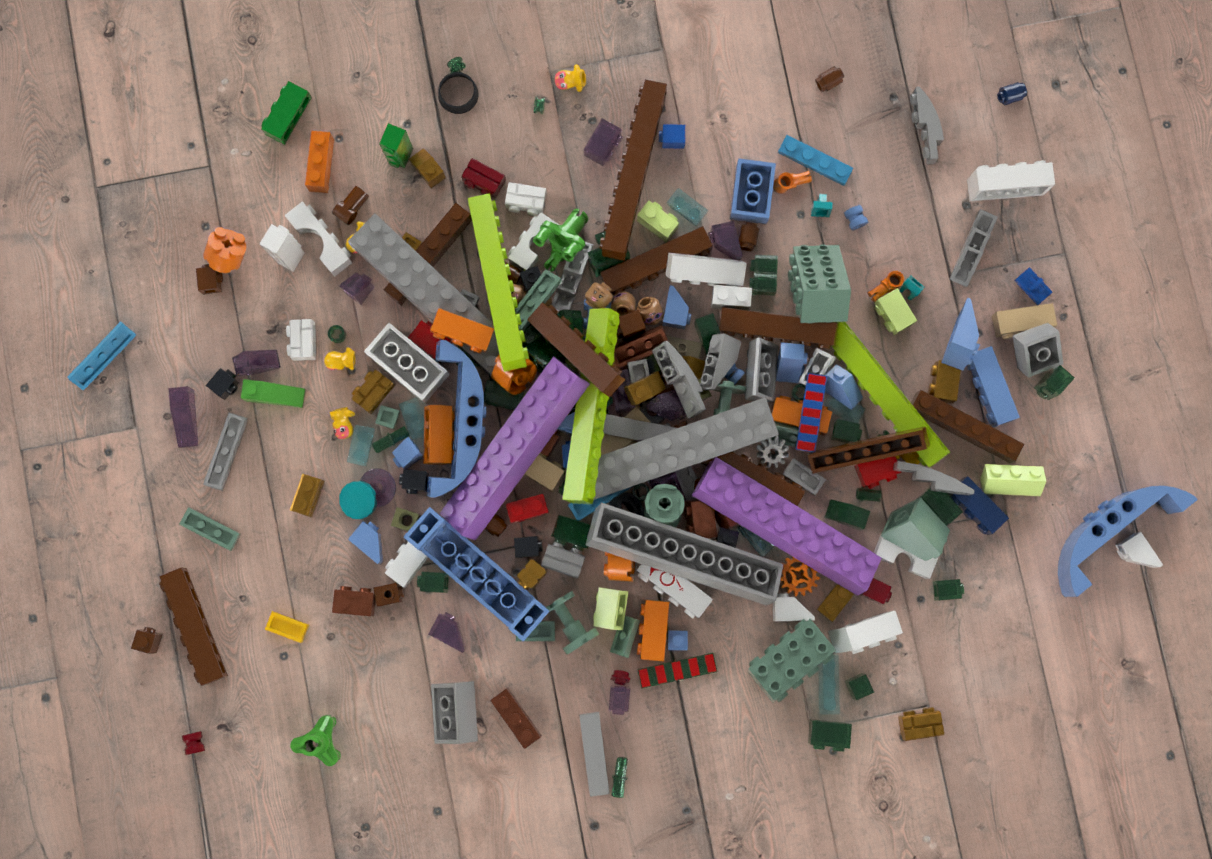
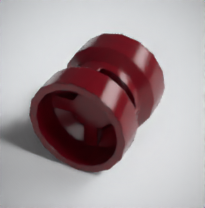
M202 731L182 735V741L186 744L184 749L185 755L205 751V746L201 742L203 737Z

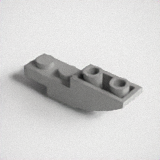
M916 87L913 93L910 94V104L914 108L912 123H915L916 129H922L921 139L925 144L923 158L926 159V164H934L938 159L937 146H940L944 140L943 131L932 102L920 87Z
M664 341L652 351L668 385L673 384L688 419L694 418L706 410L699 394L703 390L693 371L678 351L668 341Z

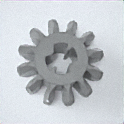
M775 436L774 440H771V438H768V441L763 440L761 441L762 445H757V450L759 451L757 457L761 458V464L767 462L768 468H770L771 463H774L775 468H777L778 462L784 464V458L789 457V454L786 452L789 450V446L784 445V439L779 441V436ZM770 449H774L775 454H771Z

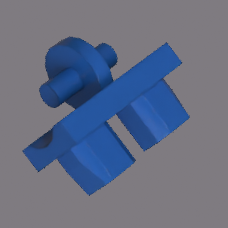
M1030 267L1014 280L1037 306L1053 293L1043 282L1044 280L1039 278Z

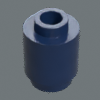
M1015 82L1000 87L997 93L998 101L1003 105L1021 101L1027 96V88L1022 82Z

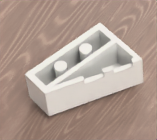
M896 611L885 612L854 624L845 625V627L828 631L832 645L836 649L835 654L848 651L856 654L864 651L863 647L869 646V648L881 645L880 641L885 640V642L896 640V635L903 633Z

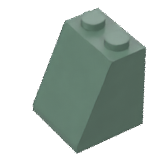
M920 497L892 511L881 536L920 559L927 561L932 558L936 559L943 553L942 550L948 540L947 537L950 529Z

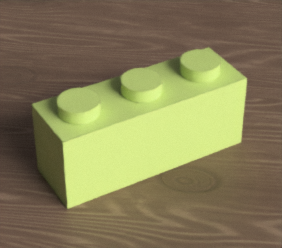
M985 464L980 478L982 491L985 494L1041 496L1047 482L1044 467Z

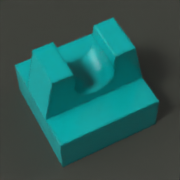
M819 194V199L813 201L811 216L830 217L833 202H827V194Z
M910 275L899 291L903 293L906 289L910 290L911 295L908 299L911 301L921 293L925 286Z

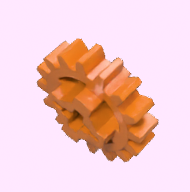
M793 556L792 560L788 557L785 558L786 564L783 565L782 577L780 581H783L781 588L787 587L786 593L794 591V596H797L798 592L805 596L806 590L812 593L811 586L817 587L818 585L815 583V580H820V577L816 576L818 572ZM795 562H801L797 568L790 565ZM808 568L810 569V572H811V578L808 576V573H807V569H808ZM794 571H801V576H803L804 579L800 578L796 580V575L794 574ZM786 573H788L790 576L789 583L786 579ZM799 583L807 585L803 588H796Z

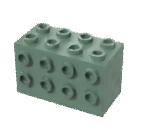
M839 245L793 246V254L789 255V264L792 268L788 270V281H791L790 289L793 292V303L796 304L795 312L796 315H799L800 322L831 323L848 321L851 287Z
M811 619L800 621L795 626V631L792 634L789 631L780 638V643L777 646L772 644L764 651L765 655L761 659L757 656L749 663L748 673L772 703L776 700L778 702L782 701L788 696L787 691L790 688H793V690L803 684L805 676L810 678L819 670L818 666L821 663L826 665L835 657L833 653L836 649Z

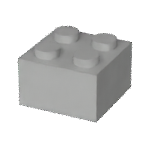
M1049 323L1013 335L1017 368L1028 378L1063 365L1060 333Z

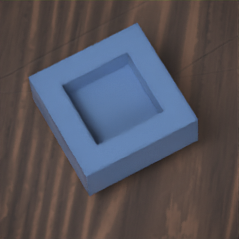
M668 630V650H688V631Z

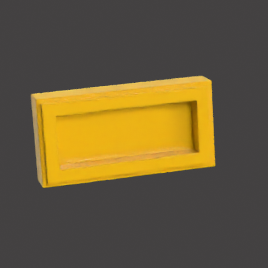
M272 611L265 630L302 643L309 624Z

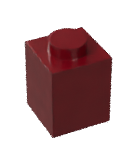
M873 578L868 590L860 595L880 605H884L885 602H889L892 596L890 591L892 587Z

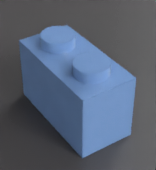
M781 343L777 359L776 381L799 383L800 376H802L805 369L804 364H807L808 353L804 352V344Z

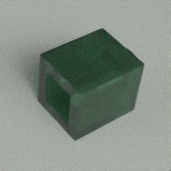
M842 419L835 420L831 440L844 443L860 441L862 430L859 429L860 424Z
M960 579L932 581L935 601L962 599L964 585L960 582Z
M864 673L845 680L852 699L856 701L874 693L870 681Z

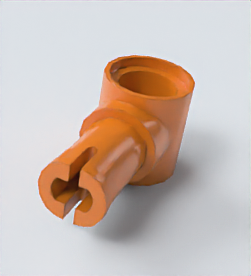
M805 171L798 174L784 172L774 180L773 189L775 192L783 194L789 189L796 188L797 185L810 183L812 178L811 176L807 177L810 175V172ZM781 180L785 181L786 187L781 184Z
M899 271L890 272L880 282V285L868 292V296L872 297L871 300L873 302H876L886 293H890L897 288L899 289L904 282L903 274ZM891 277L897 278L898 281H899V284H897V285L892 284V283L890 282V278H891Z

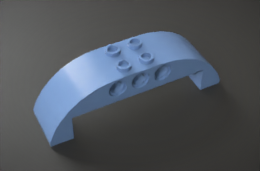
M440 340L436 343L435 361L458 363L453 440L454 456L451 465V478L428 476L426 496L433 498L444 495L464 481L477 461L481 437L484 438L485 426H482V420L486 418V407L483 406L484 393L478 371L463 351L446 340ZM470 397L474 398L475 404L473 407L469 406L468 399ZM469 416H471L474 420L472 426H469L467 424V418ZM470 435L472 437V443L468 446L465 442V439L467 436Z
M1150 486L1128 491L1110 501L1105 500L1098 505L1099 510L1095 513L1090 512L1083 518L1084 522L1073 530L1061 550L1058 561V579L1063 596L1078 597L1092 585L1077 565L1153 504L1158 502L1167 514L1183 512L1198 499L1187 491L1175 487Z
M429 507L404 535V538L417 550L422 551L509 627L508 629L523 642L549 613V610L530 592L525 590L513 577L468 538L462 536L432 508Z

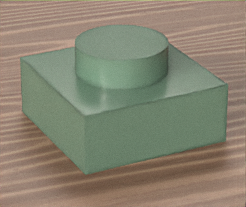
M381 405L375 424L395 429L400 411Z

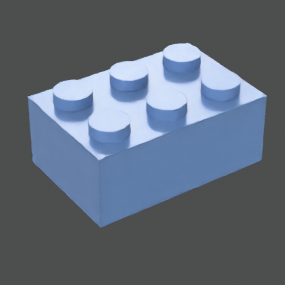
M738 158L730 220L767 224L770 216L776 163Z

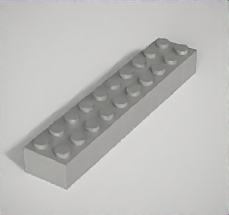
M375 213L348 240L349 245L432 322H434L438 308L494 328L493 323ZM495 330L486 352L482 351L481 354L470 350V346L464 344L463 347H460L490 376L496 364L495 359L499 355Z
M766 397L601 455L594 500L779 435Z
M604 503L595 508L586 541V546L766 606L776 601L784 565Z

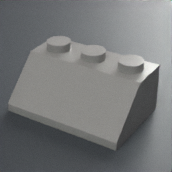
M756 338L749 342V349L747 350L748 364L746 368L745 399L753 402L766 397L767 402H774L778 345L762 338Z
M474 681L431 684L435 744H463L478 741Z

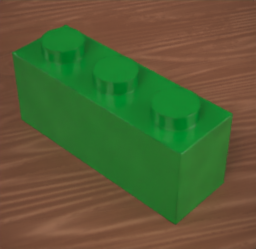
M288 81L286 86L282 87L277 102L275 101L272 104L269 116L262 122L261 130L264 134L285 145L312 98L310 93Z
M389 123L387 124L379 145L389 165L395 168H399V166L405 168L414 148L406 130Z

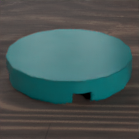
M353 481L346 484L339 495V504L342 511L352 519H363L370 516L377 506L376 492L370 484L364 481Z

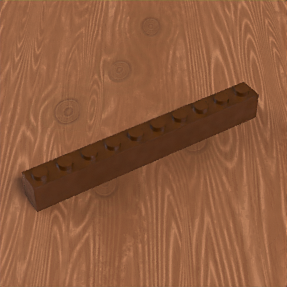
M645 79L644 86L639 88L638 97H640V101L635 104L634 113L636 117L631 120L630 124L632 133L626 139L625 146L628 148L627 152H623L621 163H623V168L618 170L617 180H619L618 186H614V203L609 205L608 214H611L610 219L605 221V238L601 237L599 248L602 249V256L625 261L667 94L666 83Z

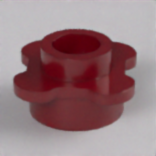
M614 670L610 678L617 685H625L631 679L629 678V673L622 670Z

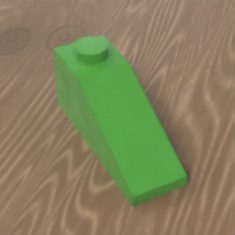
M243 379L241 399L246 402L303 408L305 388Z

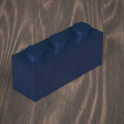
M968 476L962 478L960 482L972 488L974 494L968 496L947 493L950 496L949 500L955 506H960L964 510L963 514L965 517L973 520L981 533L984 535L994 534L1009 517Z

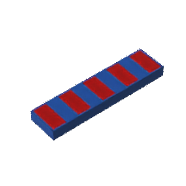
M807 373L796 450L815 452L827 382V376Z

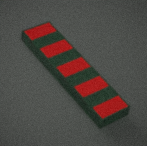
M713 652L637 669L641 689L718 672Z

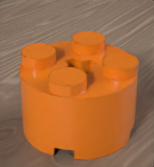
M217 227L209 235L203 253L204 260H207L209 267L221 273H230L231 270L239 269L247 248L244 235Z
M499 354L495 359L496 364L491 378L506 391L515 395L526 389L525 385L528 381L531 383L534 380L537 367L530 359H526L527 367L504 372Z
M605 552V556L608 557V564H604V576L608 577V580L633 582L634 578L630 577V574L635 573V562Z

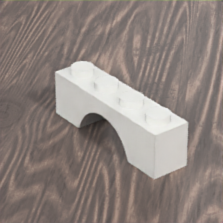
M302 201L285 214V217L299 234L315 233L322 237L324 248L320 260L335 277L352 264L349 259L351 254L345 247L341 249L337 243L340 242L333 233L329 235L326 231L328 226L322 219L317 220L314 216L316 211L310 204L306 206Z

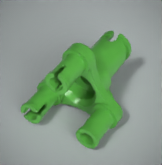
M574 209L562 225L547 220L544 221L540 226V231L533 238V242L539 247H542L547 239H549L552 251L551 256L544 263V267L548 270L552 266L550 272L555 271L558 264L564 259L572 262L576 254L584 248L585 241L578 236L589 220L588 215L584 211L580 216H577L580 209Z
M332 715L322 716L310 732L291 741V750L294 753L315 756L326 766L335 765L341 758L340 752L334 748L332 741L333 727L337 722L334 716L331 717ZM313 741L318 743L317 747L313 745Z

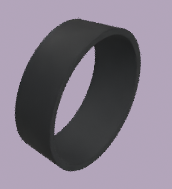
M452 72L441 80L438 88V99L446 111L453 114H463L470 111L476 105L479 92L470 76L462 72ZM464 77L473 83V96L466 104L453 106L443 100L440 90L443 84L450 78Z

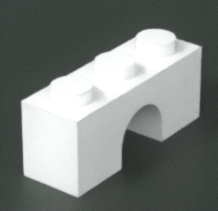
M541 212L538 217L535 215L532 218L528 231H523L519 237L520 242L516 247L513 246L508 253L509 263L518 267L521 271L534 267L539 260L538 255L530 250V246L533 243V238L540 231L542 223L547 220L558 224Z
M881 535L873 552L882 557V561L889 564L894 563L899 553H905L911 561L908 572L925 579H930L938 558H932L924 561L884 539Z

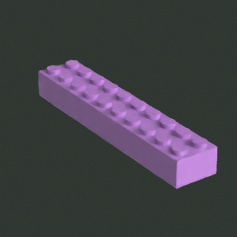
M553 357L439 514L462 536L476 541L590 383L567 364Z
M717 457L707 465L692 494L693 497L857 596L868 590L882 557Z

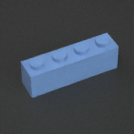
M992 346L977 351L971 365L967 364L966 366L969 371L971 370L973 384L980 392L979 399L982 406H985L987 410L986 417L988 422L994 428L1020 418Z

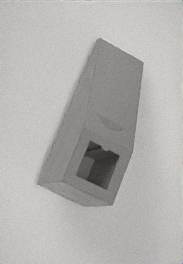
M727 334L712 335L700 382L702 390H714L737 361L741 341Z

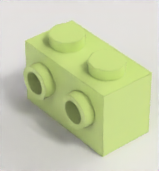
M648 200L637 214V222L667 243L678 229V219L671 213H665L658 203H652Z
M898 288L879 298L874 303L877 314L884 318L886 329L892 332L893 335L898 334L917 322Z
M599 587L596 595L597 603L593 615V626L611 630H623L629 591Z

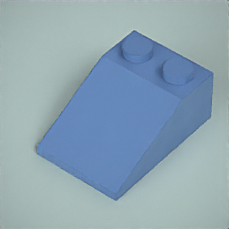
M970 298L966 299L957 317L941 362L962 371L967 364L971 365L974 355H976L980 346L977 343L979 332Z

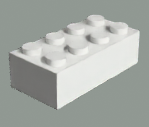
M1042 160L1036 161L1034 164L1020 162L1013 166H1008V164H999L996 167H989L988 165L979 166L967 179L969 201L1045 195L1055 185L1053 163H1046V161Z
M390 323L385 326L364 351L367 356L424 403L429 400L450 375L447 370Z

